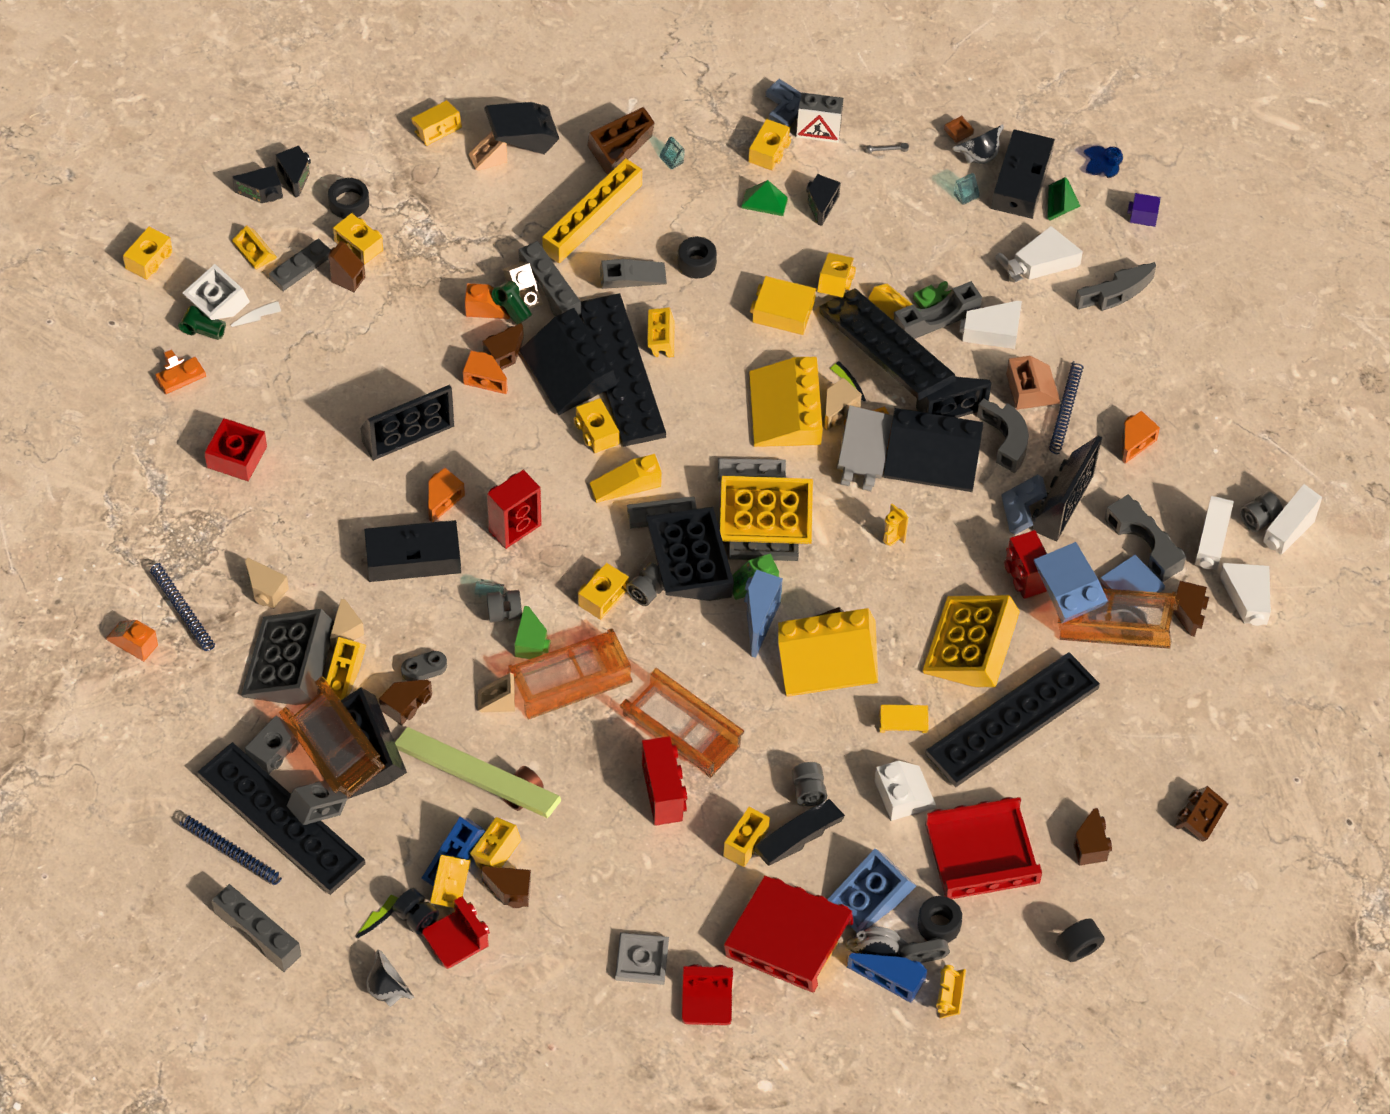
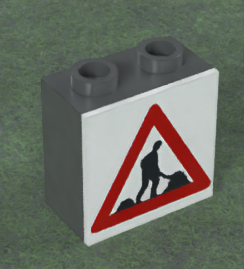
M802 92L798 110L797 138L838 143L844 98Z

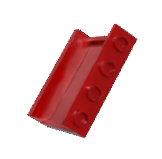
M1006 797L1000 801H983L977 805H959L954 809H936L931 813H927L925 825L946 897L957 899L1040 884L1042 869L1040 864L1036 865L1020 810L1021 797Z
M764 876L724 944L726 957L814 993L818 987L817 977L847 924L853 925L852 910L843 904L837 905L821 895H812L801 887L785 884L779 878Z

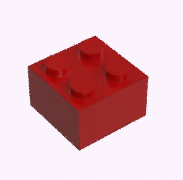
M223 418L205 451L207 468L249 482L267 448L265 431Z
M1036 530L1011 537L1008 548H1006L1007 556L1006 560H1004V566L1007 573H1011L1016 591H1020L1023 599L1047 592L1033 561L1047 554Z

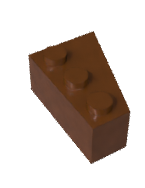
M642 107L589 132L587 146L608 175L625 158L629 159L652 137L655 122L646 109Z

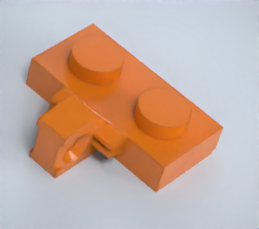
M172 349L164 352L167 365H164L165 370L155 374L156 380L165 394L206 377V373L196 356L186 361L183 358L177 359Z

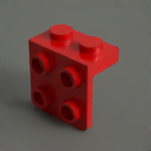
M463 896L454 900L455 912L423 930L424 938L442 965L447 969L489 947L488 934H490L486 923L478 920L475 907L471 902L467 903Z
M698 964L683 966L682 1022L684 1024H731L733 967L725 965L703 967Z

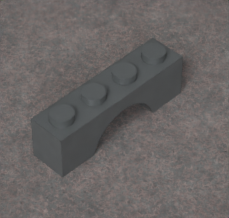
M536 241L520 248L519 262L530 263L534 279L544 290L554 316L556 317L574 307L581 318V301L540 243Z
M972 281L952 288L948 296L933 307L918 309L913 304L894 312L893 321L916 339L958 322L961 319H965L967 311L981 308L982 296Z
M1128 494L1107 507L1104 520L1118 535H1137L1150 545L1152 553L1150 554L1148 568L1161 582L1166 581L1183 570L1186 560L1185 553L1181 548L1176 547L1169 535L1162 531L1156 525L1155 520L1142 510L1138 501L1133 500Z
M228 884L212 899L214 913L231 928L238 927L246 932L259 945L266 958L281 971L285 972L301 957L299 942L231 884Z

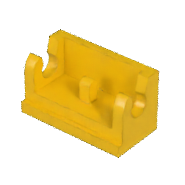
M447 100L411 118L413 125L417 127V130H415L416 135L426 146L462 128L459 111Z
M670 307L649 309L648 348H651L655 357H659V351L661 350L666 352L668 358L674 357L675 321Z
M881 705L879 711L880 733H885V731H922V733H927L929 730L928 705Z
M495 817L470 853L479 869L483 865L487 867H503L521 841L517 826Z
M448 855L440 856L430 903L454 908V900L463 896L471 860Z

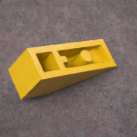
M651 454L632 459L591 481L590 487L595 501L598 503L661 487L662 471L656 455Z
M338 637L320 706L330 708L350 694L361 667L366 644Z

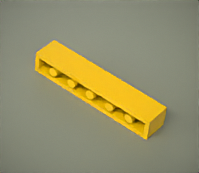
M625 158L542 237V246L547 255L560 264L642 186V168Z

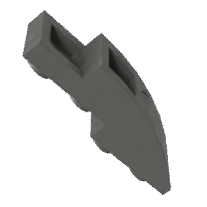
M1155 262L1119 270L1114 273L1113 281H1105L1098 285L1085 286L1077 290L1075 299L1077 309L1099 305L1101 311L1130 300L1146 288L1154 279Z

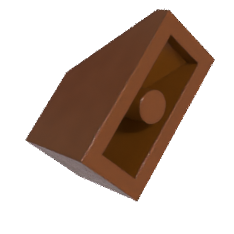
M482 866V882L504 905L512 908L529 907L531 870Z

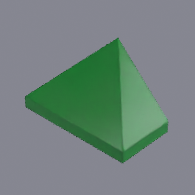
M1066 177L1048 185V220L1051 221L1081 206Z
M767 180L746 189L742 209L784 216L788 197Z

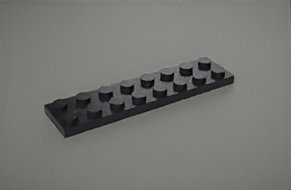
M856 288L846 292L843 297H837L819 306L820 314L918 400L956 381L955 373Z
M618 293L581 301V319L612 367L618 385L606 390L605 393L616 427L619 430L622 446L625 447L666 438V430L621 294Z
M1068 652L926 749L925 755L957 787L1098 690L1100 683Z
M233 742L197 772L198 777L328 894L331 895L366 864L365 859L322 821L303 825L287 807L291 793Z

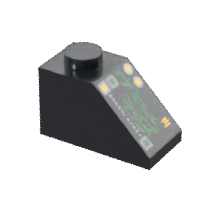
M298 145L276 154L277 169L295 198L299 197L310 174L309 164H311L308 153L303 152Z
M274 166L232 176L235 193L259 203L273 202L283 198L281 183Z
M817 174L813 181H809L806 192L808 193L807 202L816 222L822 226L840 196L841 182Z

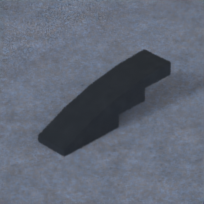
M828 799L774 831L755 845L753 850L770 866L801 851L806 843L822 836L825 829L842 822L845 815Z

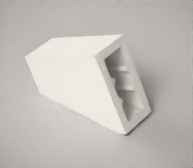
M1050 226L1017 252L1015 259L1023 271L1020 274L1031 280L1078 267L1081 264L1083 251Z
M1013 301L967 311L966 320L961 319L959 332L964 333L962 342L1015 349L1022 301Z
M1304 484L1268 527L1263 542L1271 550L1282 555L1315 522L1322 496Z
M1211 496L1195 565L1201 566L1204 569H1218L1234 501Z
M1223 563L1220 580L1243 623L1255 626L1267 625L1271 613L1269 566Z

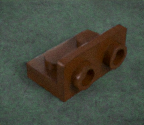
M1208 786L1191 792L1188 796L1189 802L1178 813V821L1174 826L1177 829L1187 828L1202 842L1208 840L1228 806V803Z

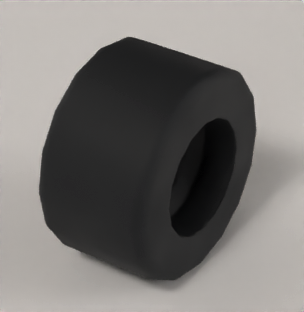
M699 236L684 240L678 249L677 263L679 270L689 278L695 279L711 275L715 270L717 262V251L712 241ZM692 256H702L703 258L697 260V259H692L691 257H692Z
M935 896L926 900L919 909L917 924L919 932L924 939L929 941L932 938H941L949 943L958 936L962 924L960 906L946 896ZM934 915H943L948 918L949 923L943 926L937 925L930 918Z
M1084 919L1065 929L1057 937L1056 943L1069 962H1076L1100 948L1104 943L1105 937L1093 919Z

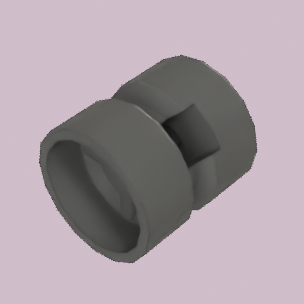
M1267 491L1255 498V501L1252 500L1240 508V516L1248 529L1257 532L1267 526L1268 523H1272L1281 513L1283 507L1279 499L1273 493Z
M648 563L639 572V576L634 577L626 585L627 592L631 598L642 606H648L657 597V594L664 590L659 568L653 563Z
M519 589L508 590L503 595L500 591L487 593L490 623L502 622L504 618H508L509 621L521 620L522 607ZM503 601H509L510 610L504 611Z
M805 762L792 769L796 800L799 805L815 806L827 799L826 786L823 782V770L819 763Z

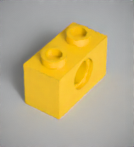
M766 119L749 149V163L773 170L776 163L779 164L781 162L784 148L788 149L791 143V136H789L790 127Z
M352 213L333 227L334 241L337 244L340 241L344 242L364 265L383 251L382 235L377 230L370 228L362 218H358Z
M148 226L123 255L125 269L147 280L151 274L158 270L159 265L171 255L172 245L170 237Z
M828 252L820 273L817 292L843 297L845 291L850 290L852 279L855 277L856 267L853 266L854 258Z
M601 398L576 407L575 425L578 430H582L586 445L588 447L591 446L594 453L619 445V430Z
M606 562L601 569L598 568L593 573L592 579L587 584H583L578 591L579 606L601 620L627 591L626 585L629 583V576Z
M749 806L724 842V857L745 867L755 852L753 850L754 846L761 842L768 833L770 817Z

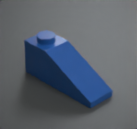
M459 817L422 876V879L434 887L440 856L448 855L469 860L472 857L470 855L471 851L486 830L468 818Z
M851 953L848 957L847 968L912 1003L926 981L927 969L918 961H911L904 957Z

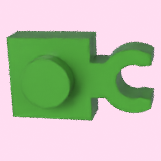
M941 282L936 289L930 285L913 293V300L920 309H927L937 305L951 292V290L944 291L947 289L948 282Z

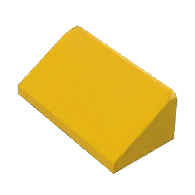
M247 225L232 239L233 243L255 269H259L277 258L259 234Z
M887 283L875 286L868 298L892 320H894V312L913 305Z

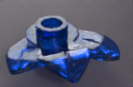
M1093 146L1084 150V154L1091 160L1086 167L1087 173L1091 175L1104 173L1107 178H1112L1118 174L1120 170L1119 165L1123 161V154L1119 148L1111 146L1105 149L1101 146Z

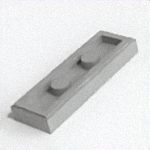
M718 458V482H721L722 476L786 478V460Z

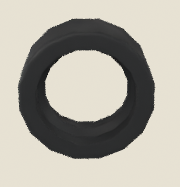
M342 178L334 182L328 190V202L331 212L343 219L351 213L356 217L363 215L369 207V190L366 184L355 178ZM346 192H354L361 196V200L351 205L341 204L336 201V198Z

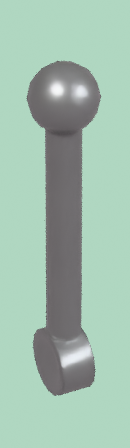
M902 143L899 146L882 147L868 145L865 151L869 154L873 151L886 150L907 152L909 144Z

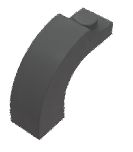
M983 399L979 404L977 417L1000 430L1006 439L998 449L996 463L1016 473L1026 455L1029 437L1027 424L1022 415L1010 404L1007 403L1002 409L996 403Z

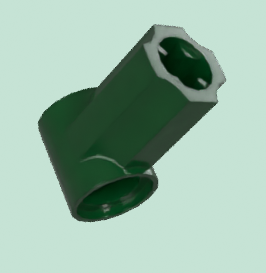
M508 280L492 290L491 296L497 305L505 308L514 323L518 325L531 317L532 313L519 296L520 290L518 285L514 281Z
M189 306L178 323V327L187 335L192 336L198 333L219 340L224 335L226 322L219 319L211 320L197 307Z

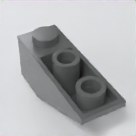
M616 259L602 260L600 265L602 289L667 284L665 262Z

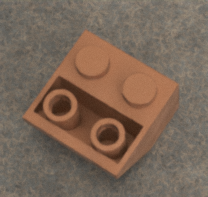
M1032 356L1009 358L1006 375L1016 410L1060 404L1050 365Z

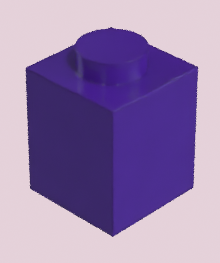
M1135 193L1134 201H1129L1127 214H1131L1130 223L1156 227L1161 197Z

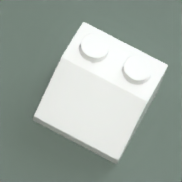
M216 264L183 292V295L211 320L233 317L250 302L243 288Z
M895 761L876 767L874 781L891 821L936 808L920 766Z

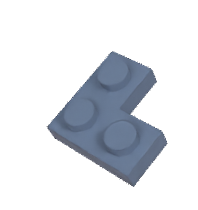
M778 79L766 90V97L779 104L769 114V120L789 127L798 119L801 92Z
M1038 474L1001 494L1009 530L1012 534L1016 535L1033 526L1029 506L1047 497L1043 477Z

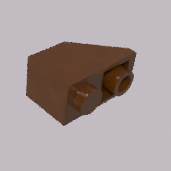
M340 241L336 247L330 250L328 255L332 283L355 292L365 279V266L344 242Z
M522 323L508 327L505 331L491 335L483 340V352L492 355L501 370L516 363L524 340Z
M1180 581L1172 612L1189 635L1195 637L1197 628L1202 629L1205 618L1204 615H1201L1202 609H1207L1209 597L1205 596L1207 587Z
M426 679L394 682L379 698L382 712L402 726L407 720H411L415 716L417 709L422 704L428 703L431 699V681Z
M1094 808L1075 835L1073 846L1079 866L1105 862L1108 860L1109 852L1112 851L1110 837L1106 838L1105 818L1104 816L1100 817L1098 808Z

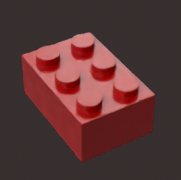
M524 469L517 474H512L505 482L499 486L492 487L487 493L489 532L505 549L542 525L541 487Z
M670 736L642 740L641 764L655 826L682 822L683 812H687V791L681 782V779H683L681 765L677 764L678 750L676 744L672 745Z

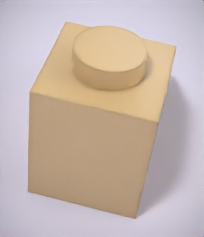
M247 557L245 563L254 600L262 606L275 609L289 589L287 576Z

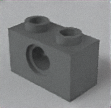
M276 715L245 747V753L270 774L274 769H278L281 766L284 758L289 753H293L299 745L298 730ZM272 745H278V746L275 747V748H271V747H270V746H272Z
M332 779L294 788L287 807L303 825L340 816L348 797Z

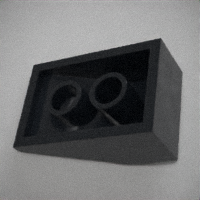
M522 102L486 105L484 107L494 138L497 141L545 155L560 139L550 109L543 104Z
M956 377L955 382L921 400L917 399L916 408L918 412L955 418L978 412L979 404L983 399L989 401L992 383L987 379Z

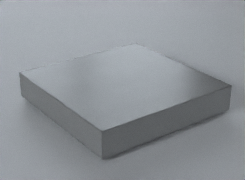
M620 932L615 980L664 985L669 937Z

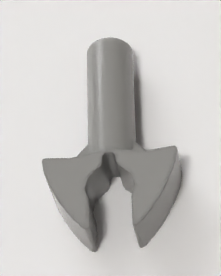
M1002 253L996 255V260L1008 271L1010 282H1017L1023 279L1019 275L1023 271L1016 259L1009 261Z

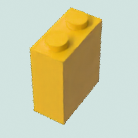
M765 276L763 284L759 283L757 288V301L753 300L750 313H753V323L804 335L815 303L816 288Z

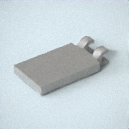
M849 406L837 469L843 470L841 485L850 486L853 473L865 475L862 490L871 492L875 484V478L881 479L893 415Z

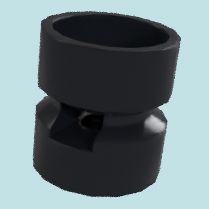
M416 888L405 891L393 906V911L403 921L407 920V925L418 935L422 934L426 927L434 924L439 916V911L430 902H425V897Z

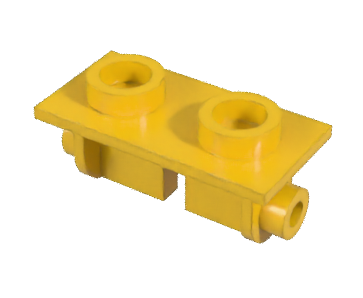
M893 503L890 505V513L885 517L886 532L883 535V542L888 546L893 545L898 540L905 543L909 518L904 510L898 509Z
M944 965V968L941 969L940 985L944 988L939 989L936 1003L940 1019L960 1014L966 969L955 971L952 965Z

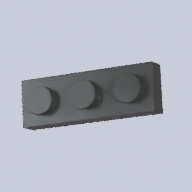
M318 238L268 273L269 279L278 288L285 291L329 260L328 255L331 249Z
M695 496L627 505L630 529L647 527L646 516L697 509Z
M730 542L729 559L752 560L770 553L774 561H798L799 544Z

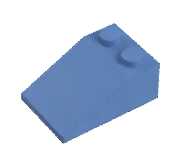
M1077 542L1033 560L1061 623L1098 609L1107 603L1108 600L1101 584Z
M756 570L753 578H748L745 586L747 593L744 600L747 603L751 657L754 658L757 657L781 604L783 578L760 570Z
M875 848L827 900L837 905L843 904L852 910L853 925L851 928L858 933L868 929L898 906L916 885L884 853Z

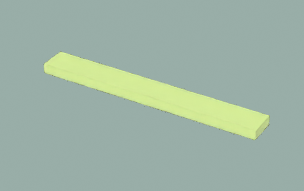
M409 727L405 729L395 742L399 751L547 819L561 802V798L557 794Z

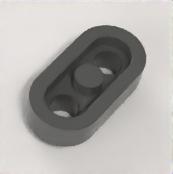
M431 651L406 659L401 666L402 677L406 681H415L441 675L447 669V658L440 651Z
M932 938L922 943L911 942L906 944L900 951L901 957L920 963L939 960L950 953L947 941L941 938Z

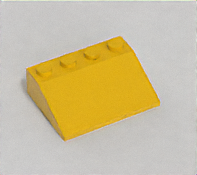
M793 357L749 371L754 447L821 445L823 428L817 357Z
M722 476L720 533L722 541L812 544L813 479Z
M1010 595L947 596L923 673L972 687H996L1020 613Z
M869 608L778 622V643L787 697L878 683L876 621Z

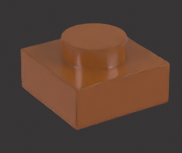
M963 116L946 123L944 126V130L956 144L974 135V128Z

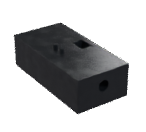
M1013 129L993 193L991 209L1033 219L1051 161L1054 138Z
M456 520L364 529L369 582L461 573Z

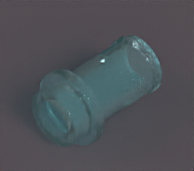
M484 579L476 581L475 594L479 595V597H482V595L487 596L488 592L500 591L502 595L504 593V584L484 582Z

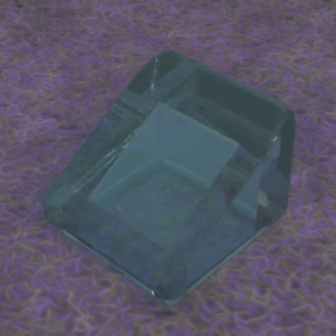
M671 136L660 153V159L670 169H674L684 163V148Z
M974 173L955 182L954 196L962 205L979 197V189Z

